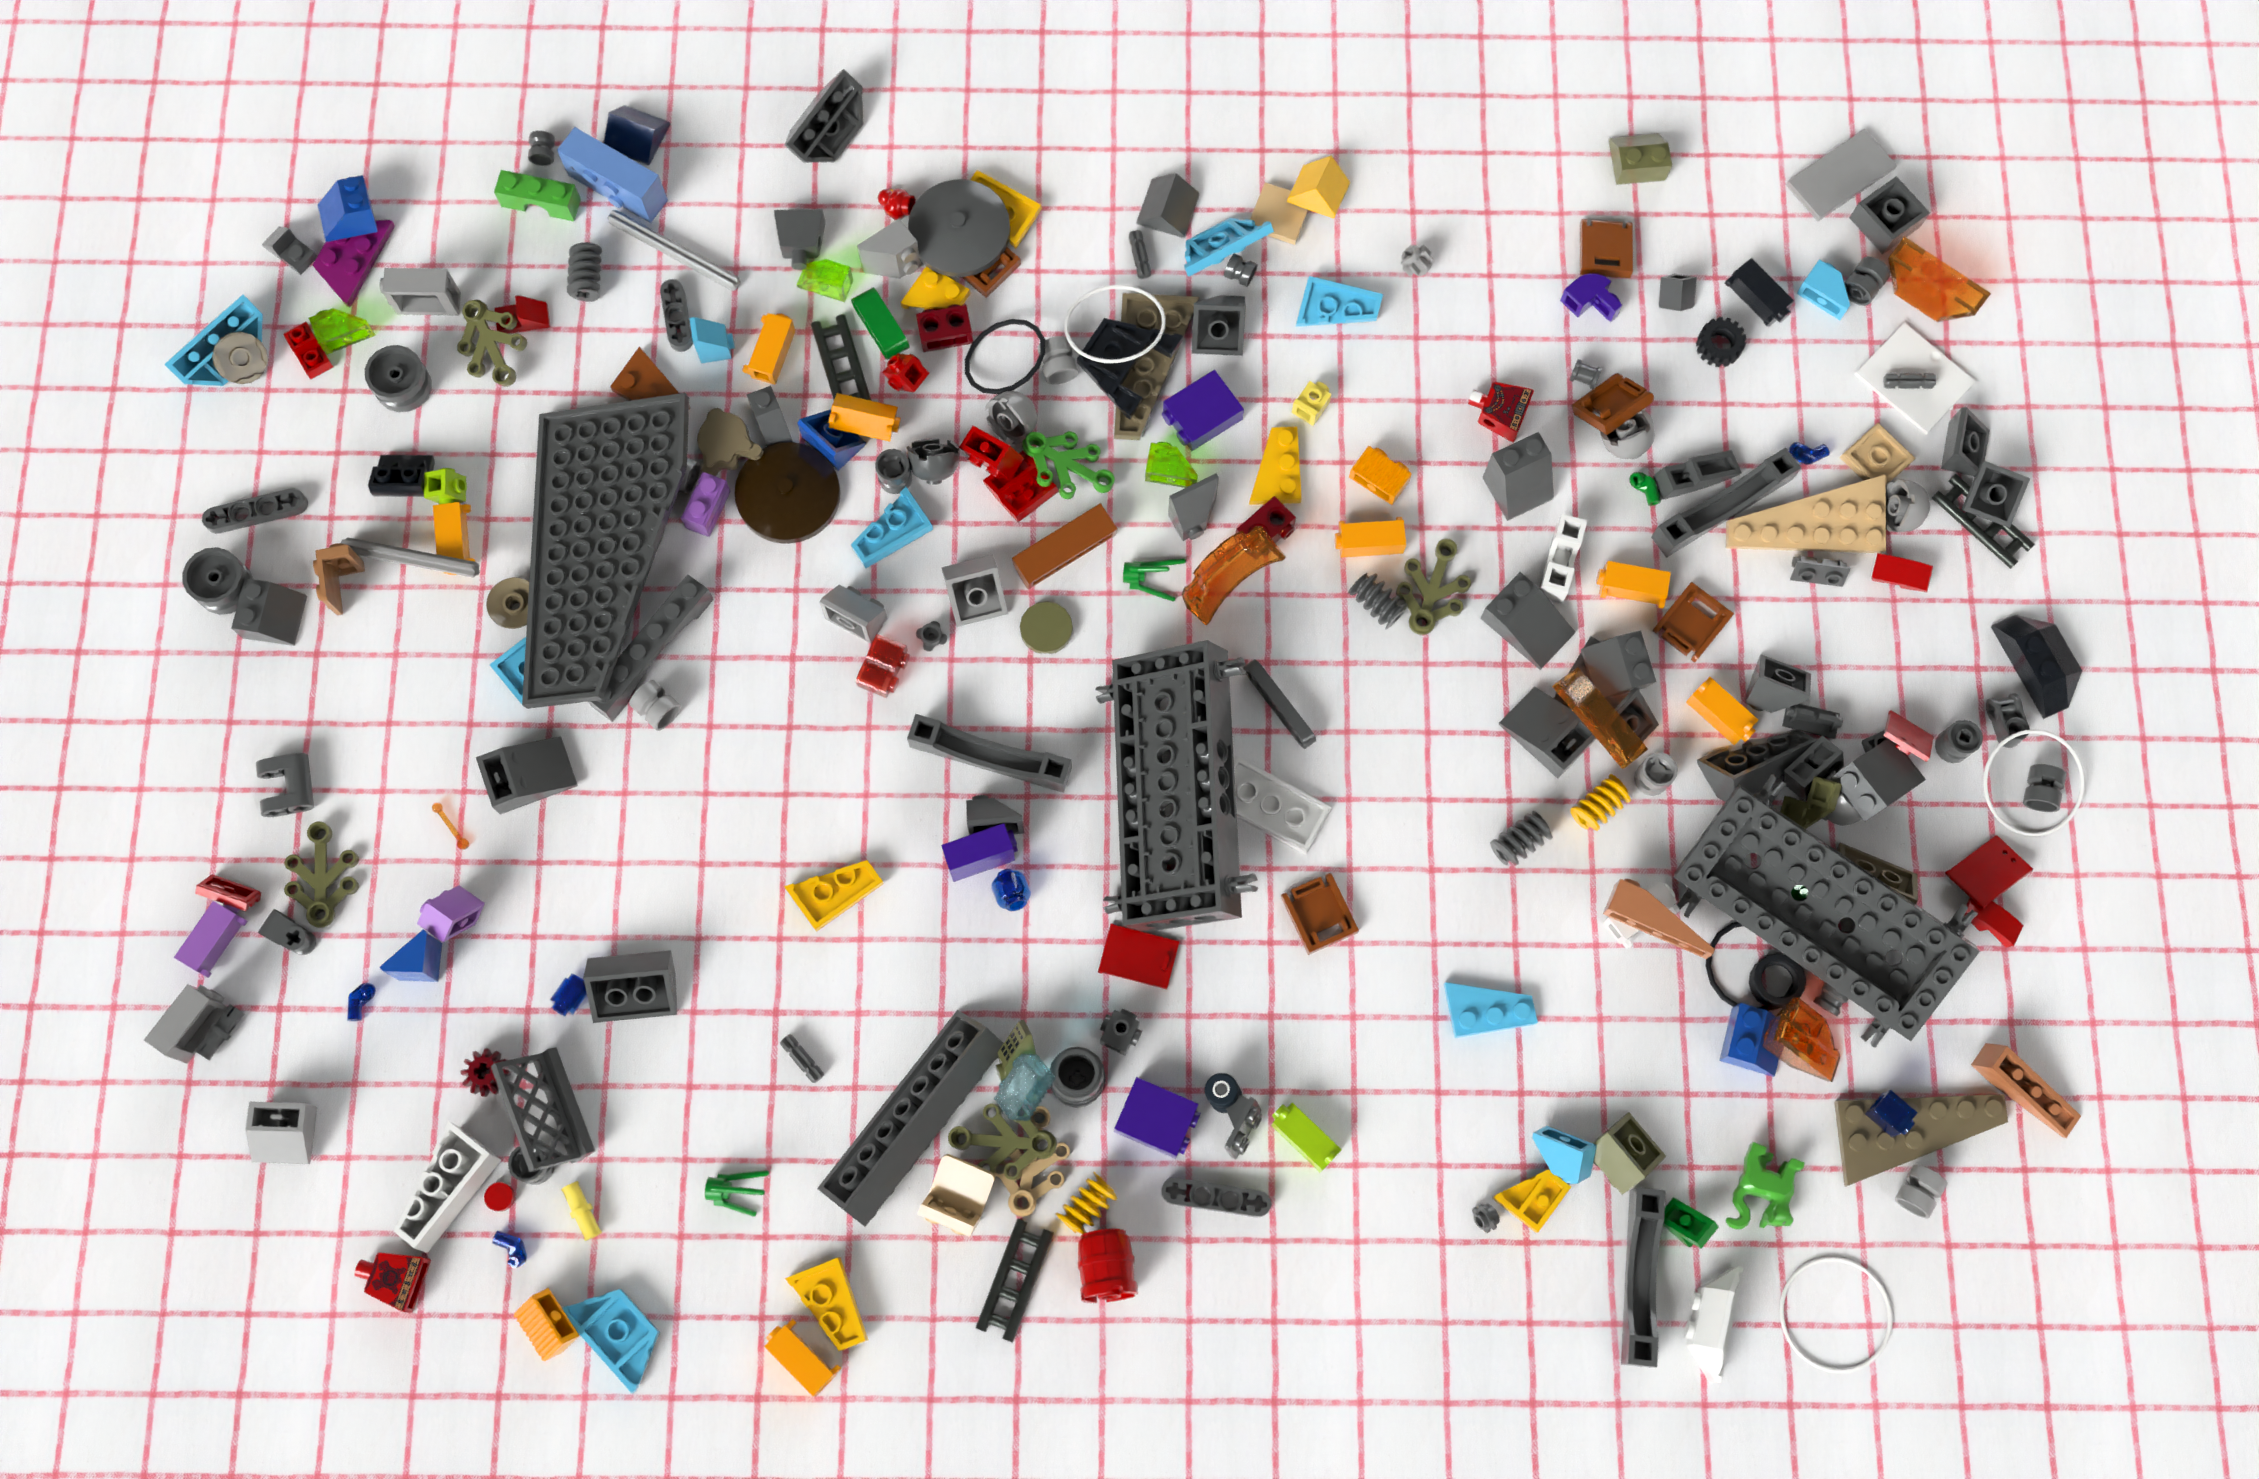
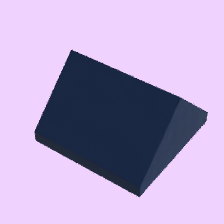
M623 105L608 113L604 144L632 160L649 166L670 126V122Z

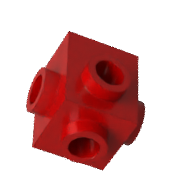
M899 353L889 359L887 367L882 372L889 379L887 382L894 390L913 393L929 375V372L923 367L921 361L916 356Z

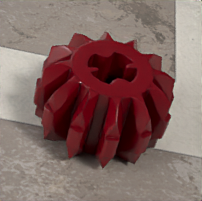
M488 1048L483 1050L482 1056L479 1052L474 1051L472 1053L473 1061L469 1059L464 1060V1063L469 1068L460 1071L461 1075L467 1076L462 1082L463 1085L466 1087L471 1086L470 1093L474 1095L479 1091L482 1097H487L489 1091L495 1095L498 1094L499 1089L491 1066L507 1060L501 1059L500 1052L495 1051L491 1053V1050ZM487 1068L491 1070L490 1074H485V1077L481 1076V1072H485ZM503 1069L505 1076L511 1075V1071Z

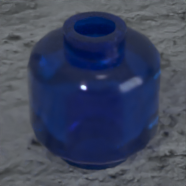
M1012 869L1002 870L997 874L991 885L997 904L1000 908L1007 909L1008 911L1022 909L1026 906L1031 896L1027 880L1020 871H1012Z

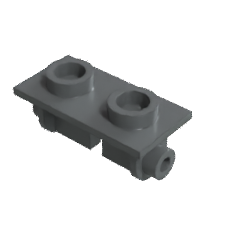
M1798 555V557H1793L1792 559L1794 570L1790 580L1843 587L1850 567H1847V563H1843L1842 560L1822 558L1821 563H1817V558Z
M1797 704L1785 708L1782 726L1836 739L1837 729L1841 728L1843 718L1840 717V713Z

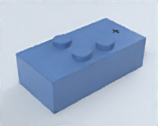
M576 127L572 129L557 149L568 176L608 198L609 202L615 207H623L649 223H652L668 201L658 174Z

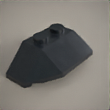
M2014 615L1992 625L1991 628L2042 718H2048L2069 708L2082 669L2056 624Z

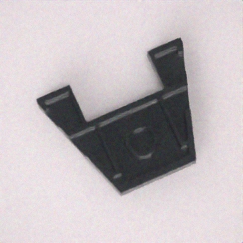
M1104 318L1082 351L1102 359L1130 357L1150 346L1157 338L1160 330L1153 328L1151 330L1142 329L1134 324ZM1163 333L1153 349L1171 359L1182 343L1183 336L1176 333L1173 335ZM1079 354L1077 357L1079 366L1117 408L1131 420L1142 403L1143 397L1122 386V383L1140 357L1121 363H1102L1090 360Z

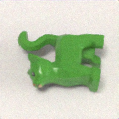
M1752 1142L1744 1158V1172L1739 1177V1184L1733 1192L1732 1202L1740 1216L1739 1218L1727 1217L1726 1224L1733 1229H1743L1748 1226L1751 1215L1744 1198L1746 1195L1763 1198L1770 1203L1762 1215L1759 1227L1764 1228L1767 1225L1774 1227L1790 1226L1794 1221L1790 1213L1789 1203L1794 1194L1795 1173L1801 1171L1805 1163L1791 1158L1789 1162L1784 1161L1779 1167L1778 1172L1775 1173L1766 1169L1767 1162L1772 1161L1774 1154L1767 1153V1147Z

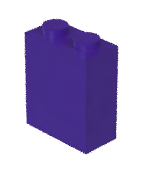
M1216 370L1211 371L1163 401V419L1169 426L1173 425L1183 446L1187 445L1191 451H1194L1243 420L1244 408Z
M1004 823L941 845L953 882L1015 861L1014 852L1018 851L1012 829L1007 831Z
M1136 1077L1115 1125L1114 1132L1176 1159L1178 1153L1184 1155L1190 1139L1185 1136L1189 1127L1195 1129L1201 1113L1196 1111L1199 1104Z

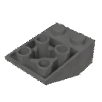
M1536 687L1499 722V725L1556 778H1559L1600 734L1581 715Z
M561 736L503 747L476 757L491 805L500 815L578 786Z

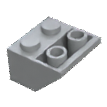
M249 1101L245 1131L252 1162L310 1164L317 1107L307 1103Z

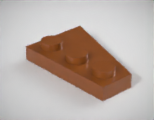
M640 346L610 386L613 392L628 401L680 394Z

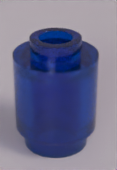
M572 973L568 978H564L550 998V1001L553 1003L551 1008L564 1017L567 1013L574 1015L587 996L584 980Z

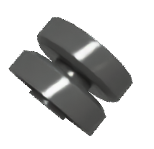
M400 345L386 346L377 350L368 359L365 366V380L368 387L375 394L378 401L388 410L409 412L420 407L428 399L432 389V379L418 355L411 349Z
M218 547L205 548L195 553L187 561L182 572V583L186 592L207 611L219 615L231 614L236 611L244 578L254 579L250 570L230 551Z

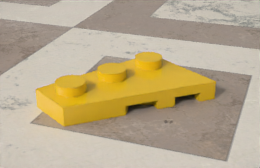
M1271 427L1249 505L1265 504L1273 496L1282 504L1301 503L1297 427Z
M841 1257L785 1278L789 1285L799 1294L804 1305L814 1314L821 1328L839 1351L868 1341Z

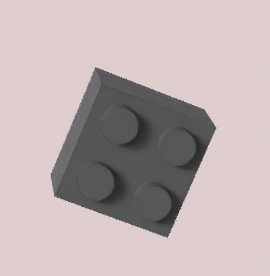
M1896 176L1859 202L1849 218L1873 245L1884 254L1919 229L1930 212Z

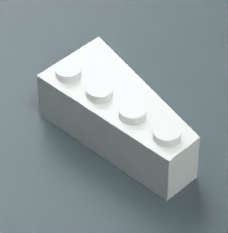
M450 1121L447 1122L444 1128L446 1132L440 1144L435 1146L432 1153L434 1156L426 1172L423 1171L419 1179L420 1184L414 1196L410 1197L394 1229V1232L413 1248L428 1253L501 1161L499 1157L461 1127Z

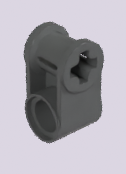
M2016 693L2010 694L2008 698L1998 700L1995 698L1987 699V715L1992 722L1999 743L2012 735L2009 732V728L2013 729L2016 733L2030 730L2021 699ZM2029 734L2015 737L2004 744L2003 747L2013 748Z
M276 909L272 910L258 931L265 938L300 955L311 953L316 946V938L312 932L295 923L296 921Z

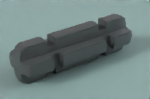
M1140 230L1131 231L1129 233V241L1138 278H1149L1151 276V268L1148 263L1145 243L1143 242V234Z
M1887 373L1884 376L1883 382L1884 387L1887 389H1895L1896 386L1899 389H1920V386L1923 389H1932L1936 385V375L1933 373H1924V376L1921 373H1900V376H1897V373Z
M787 1035L781 1040L780 1045L786 1052H790L789 1056L803 1072H806V1076L812 1083L818 1082L824 1076L823 1071L818 1065H814L815 1062L803 1047L797 1045L798 1041L793 1035Z

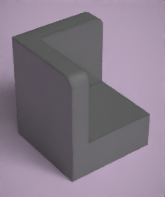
M1680 274L1661 277L1659 308L1676 311L1693 308L1697 277Z

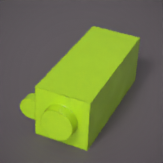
M1293 1102L1288 1107L1282 1104L1272 1115L1275 1121L1271 1126L1320 1173L1342 1150Z

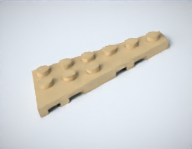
M1885 475L1728 520L1726 522V548L1883 554L1886 552Z

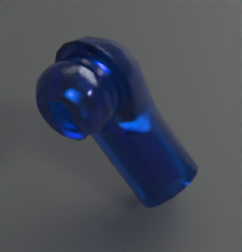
M363 983L349 994L347 1021H362V1007L376 993V988L373 984Z
M498 1230L493 1237L492 1244L507 1249L509 1258L507 1262L510 1267L519 1268L524 1265L527 1260V1252L522 1239Z

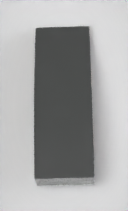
M1732 450L1690 458L1685 463L1663 467L1653 477L1662 498L1668 499L1721 483L1739 476L1742 472Z

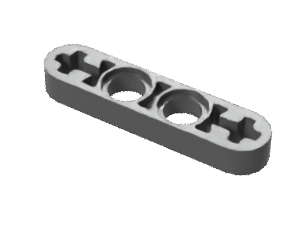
M295 488L211 507L203 513L202 523L210 532L220 534L299 515L307 509L308 500L300 490ZM294 497H297L296 506L292 507L290 503L293 502ZM273 502L275 504L274 510L268 514L262 513L263 505ZM242 508L248 509V516L245 519H236L237 511ZM215 516H219L221 519L217 520V524H212L211 522L215 521Z
M1256 659L1245 665L1243 669L1246 671V676L1303 749L1315 743L1316 737L1263 666Z
M1181 1178L1166 1180L1161 1189L1163 1199L1172 1205L1250 1217H1263L1271 1208L1270 1197L1265 1192ZM1172 1183H1176L1179 1190L1186 1191V1185H1192L1189 1193L1190 1202H1185L1186 1195L1178 1194L1176 1199H1171V1195L1166 1192V1188H1171ZM1200 1187L1206 1188L1210 1192V1200L1204 1204L1198 1203L1194 1198L1196 1189ZM1226 1192H1234L1237 1195L1238 1204L1235 1207L1228 1208L1223 1204L1222 1197ZM1242 1193L1248 1194L1246 1200L1255 1201L1257 1196L1262 1197L1261 1200L1263 1203H1266V1208L1263 1207L1260 1209V1212H1256L1255 1206L1245 1205L1246 1211L1240 1210L1243 1203Z

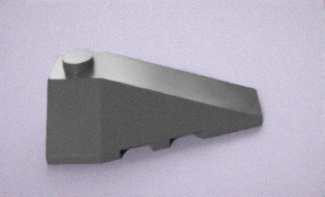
M1798 730L1769 737L1767 743L1753 745L1751 742L1742 744L1743 749L1729 752L1728 748L1717 750L1697 759V764L1715 795L1726 802L1738 784L1753 794H1758L1771 774L1775 775L1777 780L1784 774V770L1814 744L1817 739Z

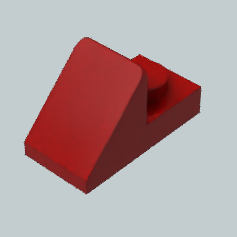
M516 295L515 305L494 308L495 312L502 314L508 312L517 318V325L512 330H507L499 323H496V329L499 332L511 334L550 328L547 302ZM510 318L506 320V324L510 322Z

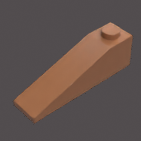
M1620 879L1614 885L1603 912L1604 915L1704 959L1713 955L1715 949L1652 894L1641 888L1638 882L1631 879Z
M1985 1043L1971 1064L1988 1082L2063 1138L2068 1137L2081 1117L2073 1107L2006 1045Z

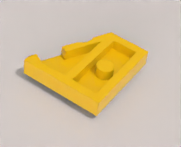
M926 266L900 304L903 309L919 307L924 308V310L945 309L954 304L962 306L970 295V289Z
M1548 1169L1494 1195L1492 1199L1534 1232L1538 1233L1571 1186L1557 1175L1552 1174Z

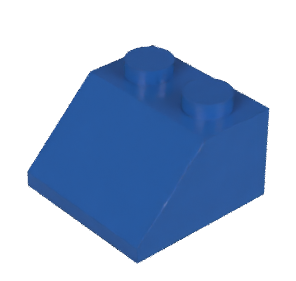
M363 175L337 180L318 203L326 242L378 232Z
M1743 1003L1737 1004L1731 1009L1719 1061L1775 1077L1787 1023L1769 1011Z

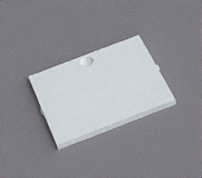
M1905 322L1882 346L1877 348V351L1854 374L1925 434L1949 410L1954 408L1956 402L1976 382ZM1887 373H1897V376H1900V373H1921L1922 376H1924V373H1933L1936 375V385L1932 389H1923L1922 386H1920V389H1899L1898 386L1895 389H1887L1884 387L1883 379Z

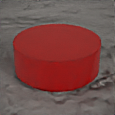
M502 1182L491 1184L484 1194V1201L487 1207L497 1212L508 1210L515 1200L513 1188Z

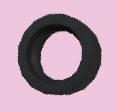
M1776 953L1767 955L1754 965L1749 975V986L1751 993L1758 1002L1766 1007L1779 1009L1789 1006L1802 996L1806 988V976L1801 965L1785 954ZM1769 966H1782L1791 974L1793 988L1786 996L1775 997L1769 994L1763 987L1761 981L1762 974Z

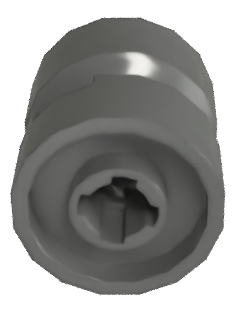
M1864 257L1855 268L1854 273H1851L1844 283L1848 299L1858 305H1869L1879 292V289L1883 287L1891 276L1887 265L1877 258Z
M887 449L881 452L875 462L879 484L887 493L900 494L905 487L908 489L912 482L909 460L906 454L897 449Z
M1959 720L1938 735L1935 741V749L1939 757L1944 761L1959 763L1980 748L1983 735L1980 728L1972 721Z
M2046 764L2030 766L2027 783L2030 786L2025 789L2023 805L2041 812L2059 811L2062 800L2060 790L2064 789L2066 771Z
M520 1146L511 1153L508 1159V1168L511 1175L515 1179L531 1185H539L546 1182L554 1171V1166L529 1172ZM536 1146L534 1147L533 1153L536 1161H544L547 1153Z

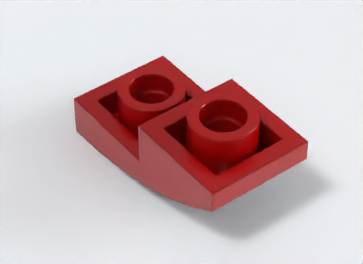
M307 322L283 334L310 380L333 368L332 363Z
M1877 553L1871 579L1876 582L1899 585L1903 589L1928 592L1933 566L1910 559Z
M1969 898L1966 904L1968 909L1964 916L1973 909L1978 915L1974 917L1971 923L1979 931L1989 930L2005 947L2014 946L2024 925L1993 901L1982 909Z

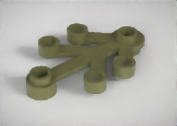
M481 300L466 302L462 313L467 324L462 340L457 345V350L467 357L473 355L472 361L467 366L468 373L476 378L484 375L486 369L482 363L486 350H488L495 365L492 372L494 382L503 387L514 384L516 372L513 368L506 365L496 342L510 345L513 349L522 351L527 346V339L518 333L511 335L491 330L486 321L499 323L507 330H512L517 325V318L508 312L502 314L490 311ZM510 318V322L506 324V320ZM476 329H478L480 335L475 347L472 340ZM520 339V343L516 346V341ZM469 345L468 349L464 351L465 346ZM478 366V370L474 373L475 367Z
M1442 539L1437 543L1435 555L1438 559L1429 584L1420 569L1421 564L1417 559L1412 558L1405 563L1404 572L1408 576H1412L1424 598L1422 607L1419 606L1413 596V587L1408 582H1402L1398 585L1396 595H1399L1400 599L1408 604L1407 607L1411 612L1409 627L1418 635L1429 634L1434 629L1436 621L1449 615L1458 616L1463 610L1461 600L1451 599L1446 606L1432 611L1434 602L1456 592L1465 593L1471 586L1470 578L1466 575H1460L1455 581L1440 587L1447 563L1453 560L1457 553V545L1451 539ZM1447 549L1450 552V554L1448 556H1444L1441 553V550ZM1414 564L1417 570H1409L1408 565ZM1465 581L1467 586L1460 587L1458 582ZM1403 587L1407 588L1409 593L1402 594L1400 589ZM1452 604L1458 605V606H1459V610H1458V611H1453V610L1450 608V605H1452ZM1419 619L1424 620L1426 626H1419L1417 621Z
M320 821L312 823L307 830L308 838L315 843V874L304 865L303 859L297 855H289L284 862L285 867L289 871L297 873L315 890L314 900H312L304 893L303 886L298 882L291 881L284 888V892L288 897L297 900L307 909V921L316 928H324L330 925L335 917L334 908L347 894H354L359 888L357 880L352 877H344L340 881V887L327 898V889L347 868L355 867L359 862V857L352 850H345L341 853L339 860L327 872V843L331 840L333 833L327 824ZM325 831L326 835L324 838L318 839L319 832ZM353 855V860L350 863H346V857ZM297 859V860H298L297 866L294 867V868H291V867H290L291 862H292L293 860ZM352 881L353 887L346 890V883ZM293 886H297L298 891L295 894L291 895V888ZM325 910L324 918L318 919V913Z
M995 1104L986 1105L983 1109V1116L995 1125L1002 1136L972 1134L969 1129L962 1126L954 1127L948 1135L949 1144L958 1150H966L970 1145L1001 1147L987 1160H983L977 1165L983 1168L984 1165L988 1164L990 1172L994 1174L995 1168L1017 1149H1028L1016 1162H1010L1004 1167L1005 1177L1012 1181L1020 1179L1023 1169L1036 1158L1047 1159L1055 1153L1057 1148L1055 1136L1046 1130L1039 1131L1030 1120L1028 1110L1019 1105L1011 1109L1010 1118L1020 1124L1030 1138L1018 1137L1002 1117L1001 1108ZM995 1108L996 1115L990 1118L988 1115L989 1110ZM1018 1110H1022L1023 1117L1017 1120L1015 1114ZM965 1134L966 1141L960 1144L958 1139L960 1135ZM1046 1140L1048 1146L1046 1149L1041 1150L1039 1144L1041 1141ZM1015 1166L1017 1174L1011 1177L1009 1170Z

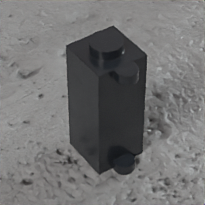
M1752 258L1733 272L1732 276L1724 283L1764 321L1763 323L1766 326L1770 327L1776 321L1781 323L1791 313L1789 309L1794 300Z

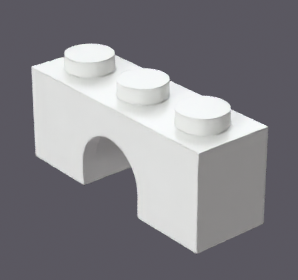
M1561 514L1556 524L1539 586L1549 600L1563 603L1569 592L1575 570L1573 565L1583 540L1587 525L1586 520Z

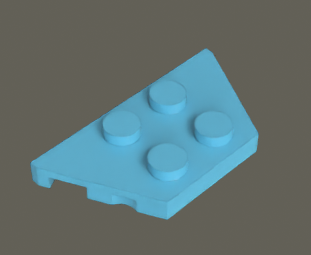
M1228 218L1186 241L1185 246L1187 264H1184L1187 276L1190 277L1210 265L1218 264L1225 257L1241 252L1246 246L1273 233L1272 224L1266 221L1261 226H1256L1254 220Z
M622 1289L599 1297H593L574 1305L562 1307L580 1336L631 1393H635L660 1331Z

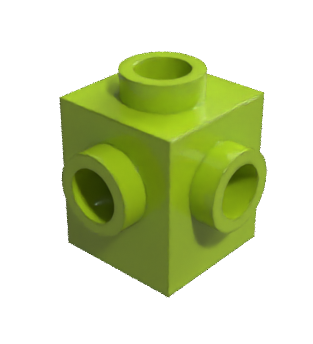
M441 468L424 473L425 499L439 504L466 502V476L456 473L455 469Z

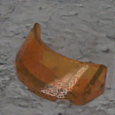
M1261 526L1254 527L1248 534H1245L1243 531L1234 534L1211 551L1193 572L1195 575L1193 581L1184 587L1181 594L1186 608L1205 625H1208L1219 606L1235 587L1257 570L1269 564L1283 561L1286 556Z
M1578 667L1552 686L1623 770L1648 750L1630 726Z

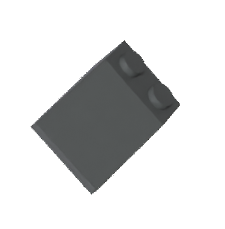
M1521 572L1492 600L1480 618L1539 670L1576 633L1542 590Z

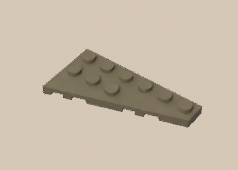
M1122 294L1121 322L1134 324L1142 329L1151 330L1153 328L1161 330L1162 317L1160 310L1150 298L1144 294ZM1151 294L1158 300L1164 310L1166 318L1164 333L1170 335L1176 333L1184 338L1193 316L1194 303L1199 301V297ZM1153 348L1140 356L1122 383V386L1143 397V401L1131 420L1116 406L1114 439H1141L1178 349L1171 359Z
M2005 1095L1844 1100L1834 1102L1844 1187L2007 1123Z

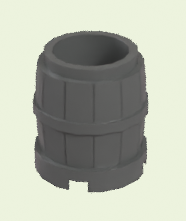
M1082 1047L1067 1048L1059 1053L1051 1063L1049 1070L1051 1090L1064 1105L1075 1108L1088 1106L1103 1092L1105 1084L1104 1065L1099 1057L1089 1049ZM1077 1071L1086 1078L1085 1082H1080L1079 1087L1074 1086L1073 1081H1069V1077L1074 1076Z

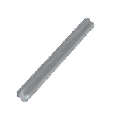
M612 210L609 214L608 221L611 225L722 286L735 291L740 285V279L736 275L623 213Z
M349 537L341 541L345 545L348 544L359 556L472 578L480 573V565L474 561Z

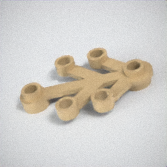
M1035 1106L1029 1111V1118L1039 1131L1049 1125L1050 1113L1045 1107ZM1038 1113L1043 1114L1045 1117L1044 1121L1040 1124L1034 1121V1116ZM1057 1143V1148L1061 1146L1066 1148L1067 1153L1065 1156L1059 1157L1055 1151L1051 1157L1039 1159L1038 1161L1036 1158L1023 1169L1020 1187L1015 1181L1006 1178L1004 1173L998 1174L995 1172V1176L1001 1179L1010 1193L1008 1205L1013 1214L1019 1217L1030 1215L1036 1208V1200L1053 1188L1058 1189L1064 1184L1063 1174L1060 1171H1052L1049 1173L1047 1180L1031 1189L1033 1177L1058 1160L1063 1161L1069 1157L1070 1149L1067 1144ZM1019 1149L1010 1155L1013 1162H1016L1022 1156ZM1055 1174L1061 1177V1182L1058 1185H1054L1050 1181L1051 1177ZM1021 1197H1025L1028 1200V1204L1024 1208H1020L1017 1205V1201Z

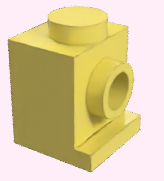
M1309 381L1299 397L1293 402L1292 413L1314 426L1330 403L1332 394L1329 393V388L1322 382L1318 381L1314 384Z

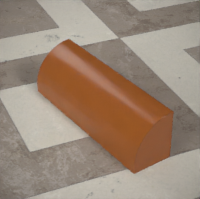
M1100 503L1012 557V562L1027 589H1030L1116 536L1118 529Z

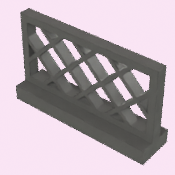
M556 1047L547 1049L540 1054L502 1061L491 1066L529 1172L571 1162V1164L576 1163L595 1152ZM534 1063L538 1074L537 1078L525 1071L528 1064ZM508 1068L517 1074L514 1083L506 1079L503 1069ZM522 1078L534 1085L531 1093L519 1087ZM538 1089L545 1092L548 1100L547 1104L535 1097ZM515 1093L527 1100L524 1109L515 1104L513 1099ZM532 1104L543 1110L540 1120L528 1113ZM548 1114L554 1117L557 1130L545 1123ZM525 1120L537 1127L533 1136L525 1131L523 1126ZM542 1130L553 1137L550 1146L538 1139ZM558 1140L564 1144L568 1155H563L555 1150ZM535 1146L547 1153L544 1161H536L533 1153Z

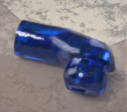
M1794 442L1789 447V452L1794 459L1805 465L1813 464L1830 454L1825 444L1812 449L1800 442Z

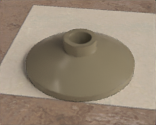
M507 578L497 583L491 589L487 597L486 607L490 618L497 625L508 629L521 628L527 625L529 581L522 578ZM514 603H520L518 609L512 610Z

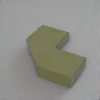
M1814 776L1807 802L1790 796H1784L1780 812L1807 829L1835 811L1842 785L1841 783Z

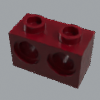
M954 304L945 309H926L916 314L923 353L973 343L967 305ZM954 322L963 323L961 326L958 327L952 326V323ZM930 326L937 327L934 331L926 330Z
M1273 496L1236 529L1235 539L1257 560L1262 555H1269L1275 549L1276 542L1281 538L1287 539L1294 532L1296 517ZM1272 518H1279L1283 523L1275 525L1270 520ZM1259 534L1263 536L1264 540L1256 542L1251 536Z

